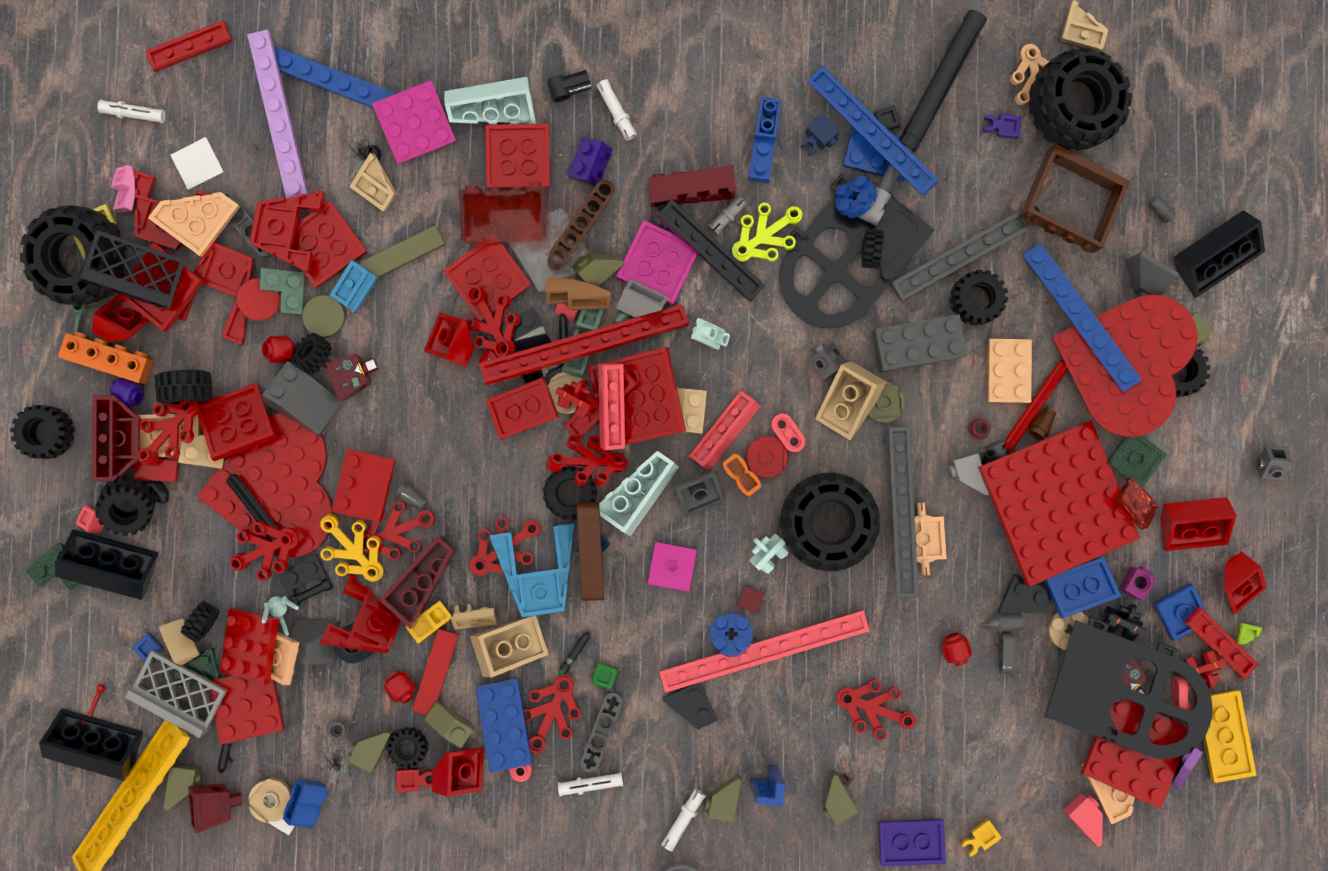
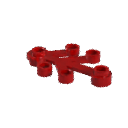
M475 285L471 286L467 291V298L470 302L478 304L487 324L480 322L477 318H468L466 320L468 329L493 334L496 340L494 342L490 341L486 336H477L474 341L475 346L481 349L488 348L494 350L498 357L515 353V344L512 341L514 327L520 323V316L517 313H508L505 317L507 324L504 335L501 331L505 308L510 306L511 298L508 295H499L496 299L495 316H493L485 300L486 291L484 288Z
M181 401L179 404L173 405L161 403L154 405L153 413L157 416L164 417L169 413L177 414L170 420L150 421L143 419L139 423V429L146 433L164 429L149 447H145L138 452V459L142 464L154 465L159 458L157 451L169 437V446L165 449V456L173 460L180 456L179 440L184 443H191L194 440L193 417L200 411L198 401ZM184 420V429L179 433V425Z
M576 435L569 437L567 446L583 457H563L560 453H553L546 462L547 468L552 472H560L563 466H587L583 471L577 472L574 477V482L578 486H584L588 478L599 466H607L604 471L598 472L594 478L598 486H604L613 472L619 473L625 470L628 464L626 457L621 453L603 450L600 447L599 437L591 436L587 441V446L591 450H596L603 457H597L581 445V439Z
M395 501L384 531L376 534L380 522L372 520L367 532H364V540L371 536H377L381 541L390 540L408 548L410 552L416 553L422 548L421 542L407 539L398 534L419 526L430 527L435 522V516L431 511L424 510L417 515V518L396 526L400 514L406 510V504L401 501ZM397 503H401L403 505V509L401 511H398L396 509ZM385 510L383 512V517L381 521H383L387 516ZM425 515L430 516V521L428 523L424 522L423 517ZM371 540V545L377 546V542ZM413 542L418 544L417 550L411 548ZM363 543V553H370V549ZM380 544L378 547L379 553L388 556L393 561L399 560L402 556V551L399 548L391 549L383 544ZM393 550L398 552L397 558L392 557L391 553Z
M506 517L497 519V534L506 533V528L509 526V520ZM501 519L506 521L505 527L499 526ZM533 519L527 521L524 529L512 537L513 547L528 536H537L541 531V524ZM529 525H535L536 531L530 532L528 530ZM487 529L481 530L478 534L480 540L478 555L474 556L469 564L471 572L477 576L486 575L489 571L503 573L500 564L492 563L497 559L495 550L486 556L490 538L484 540L481 534L487 532L489 535H492V533ZM514 551V559L516 561H521L525 565L533 562L534 556L531 552L521 553ZM529 554L531 561L525 562L523 556ZM482 562L484 564L483 569H478L476 563Z
M259 521L253 525V532L255 534H252L248 529L237 532L236 538L238 542L245 543L248 541L260 547L247 554L243 552L235 554L231 557L230 566L236 571H242L249 566L250 561L265 555L262 568L256 572V576L260 581H265L271 577V566L275 550L281 547L279 560L273 563V570L276 573H282L288 569L287 561L290 549L297 546L300 538L299 533L293 528L287 527L279 530L267 525L265 521ZM266 533L277 539L269 541L257 535Z
M567 674L557 676L553 685L542 689L535 688L529 694L532 702H539L542 697L555 693L552 701L532 709H524V712L528 711L531 714L530 718H525L526 722L531 721L533 717L546 713L537 735L532 736L529 740L530 749L533 753H541L545 749L546 740L544 738L554 716L560 729V737L564 740L571 737L572 729L567 725L560 706L563 697L569 708V718L577 720L581 715V709L576 706L571 693L575 686L574 680ZM566 681L568 687L562 688L560 682ZM538 692L540 694V697L538 699H534L532 697V693ZM576 709L579 713L578 716H572L571 710ZM568 729L570 734L564 736L562 730ZM540 740L541 746L536 747L534 741Z
M871 679L867 684L854 690L850 687L841 688L837 692L836 701L840 707L848 710L853 720V728L858 733L865 732L867 724L864 720L860 719L856 706L864 709L873 728V735L880 741L887 737V732L881 727L876 714L897 721L904 729H911L916 723L915 716L909 711L898 713L880 706V704L891 699L898 700L901 697V690L896 686L890 687L888 691L867 701L859 697L870 691L874 693L879 692L882 686L877 679ZM873 682L878 683V687L876 689L871 688V684ZM894 689L898 690L896 697L891 696V692ZM845 695L851 696L849 702L843 700ZM906 717L911 718V722L909 724H904V719ZM862 722L864 725L863 728L860 730L857 729V723ZM883 730V736L877 737V731Z

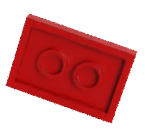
M545 378L537 379L486 400L500 440L559 418Z

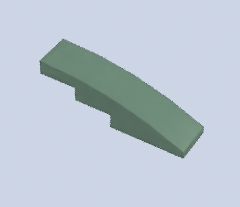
M582 309L573 336L599 329L605 309ZM590 355L565 362L562 372L583 378Z

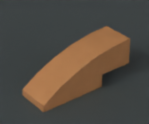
M545 277L546 304L568 303V310L610 308L611 292L603 288L574 279Z

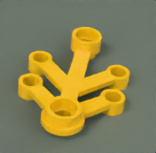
M334 514L325 515L320 522L322 530L328 533L331 532L347 550L326 546L321 551V558L326 561L332 558L354 559L361 564L348 565L346 562H340L335 568V572L339 576H345L347 573L362 574L365 579L372 582L381 579L384 574V568L378 562L380 538L371 536L367 540L366 545L370 549L368 559L363 554L365 522L357 520L352 525V531L355 533L353 543L338 527L340 523L339 518ZM325 522H330L332 527H327ZM356 525H361L362 530H358L356 528ZM370 541H376L377 546L371 545ZM325 551H329L331 556H327ZM343 566L346 569V571H340L339 567ZM369 569H374L376 574H371Z

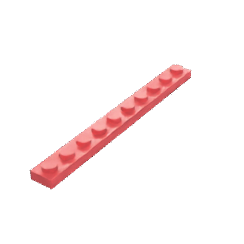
M860 610L754 642L749 649L737 657H727L717 653L661 670L659 673L666 693L869 632L870 630L864 611Z

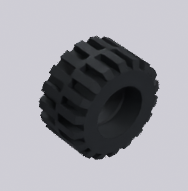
M982 270L972 271L954 284V289L950 293L952 295L950 303H953L951 309L953 312L956 311L957 314H960V318L964 319L962 322L966 324L971 323L973 326L978 324L984 325L995 320L1005 310V303L1008 302V297H1005V294L1008 293V290L1003 288L1002 285L1005 283L1003 280L999 281L997 279L999 277L997 274L991 275V271L988 270L982 272ZM977 286L987 292L989 303L986 309L980 310L971 305L968 298L970 288Z
M1195 349L1192 358L1186 365L1187 376L1183 382L1177 381L1172 376L1176 388V397L1197 393L1201 390L1200 387H1204L1207 384L1204 380L1209 379L1210 374L1207 373V370H1211L1210 365L1206 364V361H1209L1208 357L1202 356L1204 353L1202 349Z
M174 370L160 372L155 375L156 402L179 404L181 401H198V403H203L213 399L211 373L208 371Z
M32 405V407L24 408L25 412L20 411L17 414L19 418L12 421L15 425L14 428H10V432L14 433V436L11 437V440L16 442L14 447L20 449L21 454L28 455L30 458H57V455L65 453L64 449L71 447L69 442L74 441L71 433L75 432V428L70 426L73 424L72 419H67L69 415L66 412H61V409L56 407ZM45 420L50 427V435L47 441L41 444L36 438V428Z
M573 466L563 467L560 472H552L545 481L543 500L546 503L547 509L561 519H577V504L573 506L563 504L558 498V488L565 481H574L576 473L583 471L581 468ZM590 476L586 484L581 486L583 496L579 503L596 502L597 500L596 483L592 476Z
M124 476L119 477L118 481L106 483L101 490L95 506L96 518H100L99 524L101 526L105 525V530L108 532L113 530L115 535H118V533H122L123 536H128V533L135 535L138 530L143 531L146 525H149L155 509L156 498H154L153 490L149 491L150 486L148 484L143 485V481L140 479L135 481L133 480L134 477H129L128 479H125ZM120 500L129 501L137 507V510L132 512L122 511L116 507L114 502Z

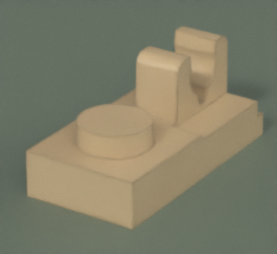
M467 604V610L461 613L459 605L454 607L451 621L454 629L458 630L497 625V616L494 608L483 607L479 610H472L471 605Z

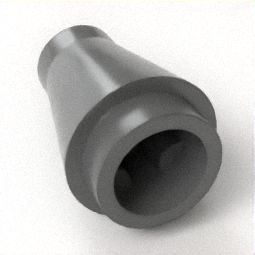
M403 481L394 494L398 497L397 500L419 510L427 501L410 482L407 484Z

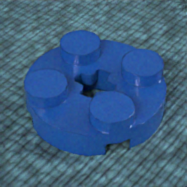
M859 176L837 188L836 208L843 216L847 215L849 218L859 217L871 208L869 205L872 200L876 201L877 189L865 176Z
M729 613L715 619L710 630V639L712 645L720 654L727 657H737L751 646L753 631L745 617ZM730 630L738 633L733 640H729V637L726 636V633H729Z

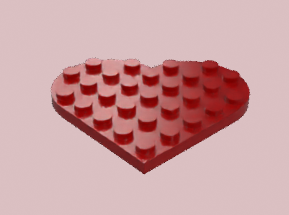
M1161 295L1140 296L1095 316L1142 379L1141 382L1124 393L1116 385L1074 326L1052 336L1094 421L1104 430L1121 437L1143 436L1155 431L1164 424L1170 416L1176 400V388L1172 376L1187 365L1197 346V328L1191 314L1179 302Z
M274 414L270 415L269 418L276 438L228 456L223 463V468L216 471L197 497L240 531L248 529L252 534H255L253 532V525L257 523L226 482V479L231 475H238L279 530L289 527L299 533V542L297 546L290 549L288 557L295 558L307 555L319 548L330 534L322 530L320 522L325 515L333 514L331 498L326 489L319 483L327 464L326 443L322 434L317 436L286 416ZM325 522L327 527H332L330 522ZM266 533L257 535L271 541ZM281 547L275 550V556H280Z

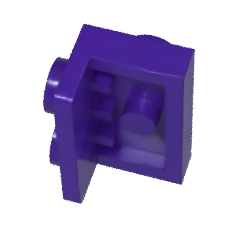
M582 137L568 177L587 182L595 187L603 178L605 168L611 157L612 148L602 141Z

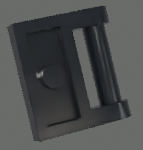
M318 554L288 568L282 573H278L289 601L297 606L323 591L333 589L332 582ZM320 577V584L297 595L296 588Z

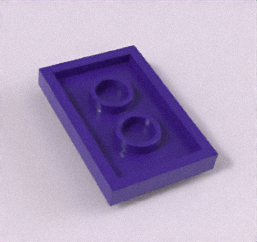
M943 819L878 821L881 866L946 864Z

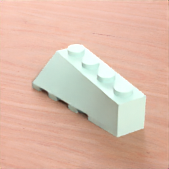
M528 77L444 91L445 107L449 122L536 124Z
M655 452L636 469L635 473L629 478L627 477L621 482L622 484L605 496V499L599 503L600 516L623 533L631 536L679 469V466L660 452Z

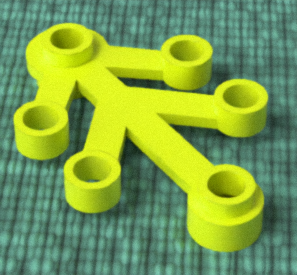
M761 203L758 207L759 220L756 236L748 241L754 219L751 215H744L741 219L742 232L740 241L733 245L732 255L740 262L747 261L751 257L775 262L778 259V251L775 248H769L765 251L755 249V247L759 244H766L792 250L796 243L794 237L786 236L785 238L773 237L772 235L788 224L796 225L802 220L801 209L796 206L788 208L784 217L766 229L771 207L768 203ZM767 207L768 212H761V208ZM795 211L798 213V216L791 217L790 213ZM750 219L751 224L745 225L744 220ZM791 240L793 245L787 246L785 242ZM741 247L747 250L744 254L738 251ZM770 252H774L776 256L774 258H770L768 254Z

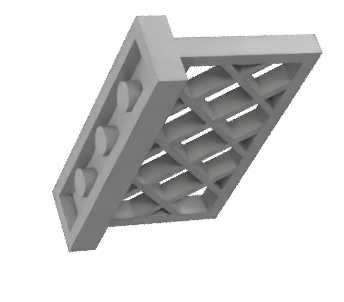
M152 650L133 688L128 690L125 698L190 734L201 738L209 733L212 727L210 724L227 689L183 665L174 663L172 659ZM154 658L161 661L162 670L154 672L152 666ZM169 670H178L181 680L173 682ZM164 672L168 684L159 686L155 674ZM150 676L154 688L148 690L142 687L141 684L144 678ZM188 680H197L200 690L191 692ZM183 682L186 694L177 696L174 684ZM169 686L172 698L166 700L162 697L160 689ZM213 689L219 692L216 701H209L206 690ZM201 692L205 704L195 706L192 695ZM187 697L191 708L187 710L181 708L178 699ZM206 707L208 712L206 721L199 718L197 709Z

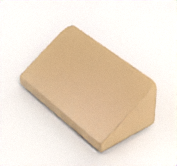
M184 618L159 627L173 662L181 666L200 655L195 642L180 633L185 622Z

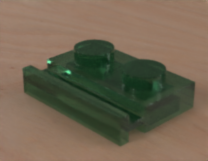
M214 648L199 651L200 655L183 665L210 681L222 678L221 674H219V665ZM173 669L175 680H181L180 672ZM195 679L188 680L189 686H193L198 684V681ZM183 682L177 683V689L184 688Z

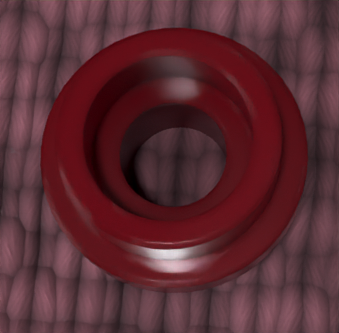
M977 418L970 422L968 430L973 438L984 439L990 433V425L985 419ZM977 425L982 427L980 433L976 432L975 428Z

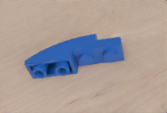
M760 98L748 175L749 181L769 184L782 100Z

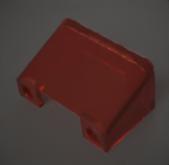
M529 183V187H526L525 190H523V187H511V191H502V188L496 187L484 192L475 185L465 186V189H460L461 242L499 243L548 240L547 188L542 186L541 183Z

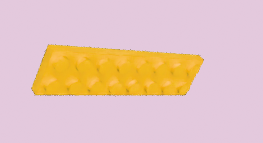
M164 720L130 770L125 781L122 782L73 854L72 859L78 871L102 870L107 860L113 855L119 842L125 837L132 823L138 818L140 811L149 802L157 786L162 783L170 767L174 765L180 752L187 746L190 737L185 730Z

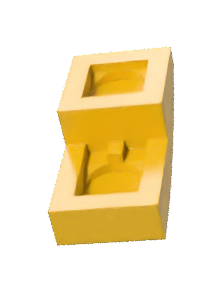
M438 601L421 615L414 628L410 629L406 626V629L419 644L448 622L452 616L441 601Z

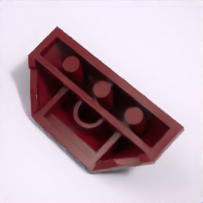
M92 395V481H116L139 461L140 416L116 395Z

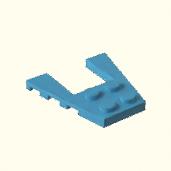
M574 523L552 526L558 568L516 574L511 532L489 535L521 617L565 611Z

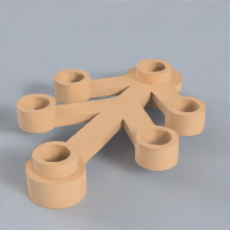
M1027 44L1021 49V63L1010 76L1011 83L1019 85L1024 81V72L1029 66L1031 75L1021 92L1015 96V101L1018 105H1024L1030 100V87L1036 79V74L1039 72L1038 66L1043 67L1049 62L1041 56L1040 49L1034 44ZM1015 75L1019 76V81L1015 79ZM1020 95L1024 96L1025 101L1020 99Z

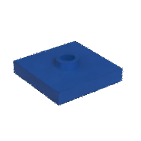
M1191 583L1154 602V606L1172 641H1176L1193 632L1184 621L1197 606L1206 612L1194 585Z

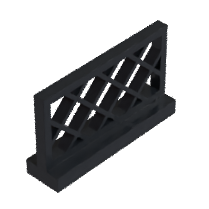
M96 230L80 282L169 310L185 260ZM99 237L108 239L113 248L101 252L97 245ZM124 246L131 247L135 256L124 260L118 249ZM95 248H96L98 254L95 255V256H93L94 251H95ZM115 250L121 262L109 266L103 255ZM149 253L154 255L157 263L146 268L140 256ZM101 257L106 268L101 271L90 269L91 261ZM137 258L143 269L132 274L126 263ZM167 261L178 263L177 271L168 275L163 263ZM123 264L129 276L120 279L115 277L111 269ZM159 265L165 277L154 281L148 270ZM145 272L151 283L145 286L138 285L134 276ZM175 275L174 280L172 282L170 277ZM167 279L171 286L169 295L160 292L156 284Z

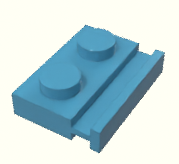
M351 260L330 293V296L350 308L354 313L358 312L379 277L355 260Z

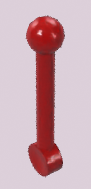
M99 684L96 687L97 693L87 715L89 717H92L100 694L105 690L103 684Z

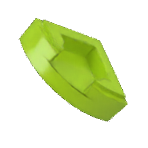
M1239 622L1235 641L1238 644H1247L1260 635L1262 627Z

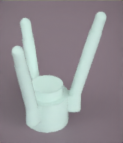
M279 596L272 597L268 603H264L265 609L262 623H266L270 611L272 616L279 618L284 634L288 636V628L283 617L287 611L286 605L295 610H298L299 607L289 601L286 596L283 598Z

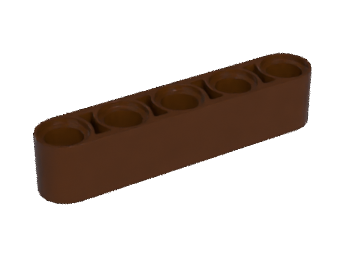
M601 180L597 183L551 248L547 257V264L551 269L560 270L566 265L606 208L615 192V187L611 181ZM604 189L609 195H602L599 190ZM593 205L596 207L597 211L592 212L588 209L587 206ZM576 222H583L586 228H579ZM570 238L574 241V244L568 245L564 239ZM560 255L563 261L556 262L552 256Z
M599 502L577 503L582 601L604 600Z

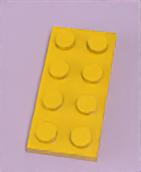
M1236 689L1210 694L1213 710L1212 720L1203 741L1211 781L1218 783L1257 776L1240 690Z

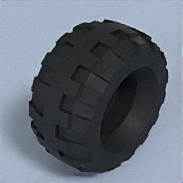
M1083 47L1079 50L1074 48L1050 60L1036 74V79L1031 85L1029 97L1031 98L1029 111L1030 114L1034 115L1035 121L1033 123L1036 129H1041L1044 133L1043 137L1050 143L1055 142L1067 150H1086L1100 145L1120 131L1119 128L1126 122L1129 116L1128 107L1132 103V93H1129L1128 88L1131 84L1129 78L1124 77L1122 66L1118 62L1114 63L1111 61L1110 55L1102 51L1097 53L1092 48ZM1072 81L1081 82L1091 90L1095 99V109L1092 115L1081 113L1073 105L1070 98V85Z
M80 206L50 208L42 212L39 218L32 220L27 227L28 233L23 235L20 243L23 245V253H20V262L24 263L25 270L23 272L28 281L34 283L33 287L37 292L49 297L51 301L68 305H86L99 302V300L107 298L113 293L80 282V278L96 230L121 238L120 230L115 223H111L107 216L98 211ZM70 235L75 236L81 242L85 251L84 265L74 276L69 275L62 268L59 261L60 245ZM99 237L97 245L101 252L113 248L108 239ZM127 246L119 248L118 250L121 253L123 259H128L125 258V250H127ZM95 248V251H94L93 256H95V255L98 254L96 248ZM115 250L103 255L109 266L121 262ZM98 257L91 261L89 268L101 271L106 266L101 257ZM123 264L111 269L115 277L124 278Z
M820 473L805 478L790 491L782 506L780 528L786 546L799 561L817 570L840 571L857 565L872 551L880 532V513L874 497L862 483L840 473ZM832 501L841 504L850 516L849 531L842 539L836 542L820 540L811 529V515L815 508L824 502Z

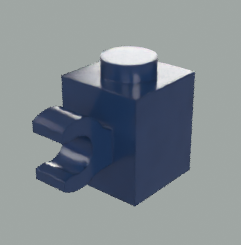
M821 113L806 128L805 133L809 138L802 142L801 148L810 144L812 150L808 153L809 156L816 152L817 145L821 150L826 146L830 148L838 141L837 136L840 130Z

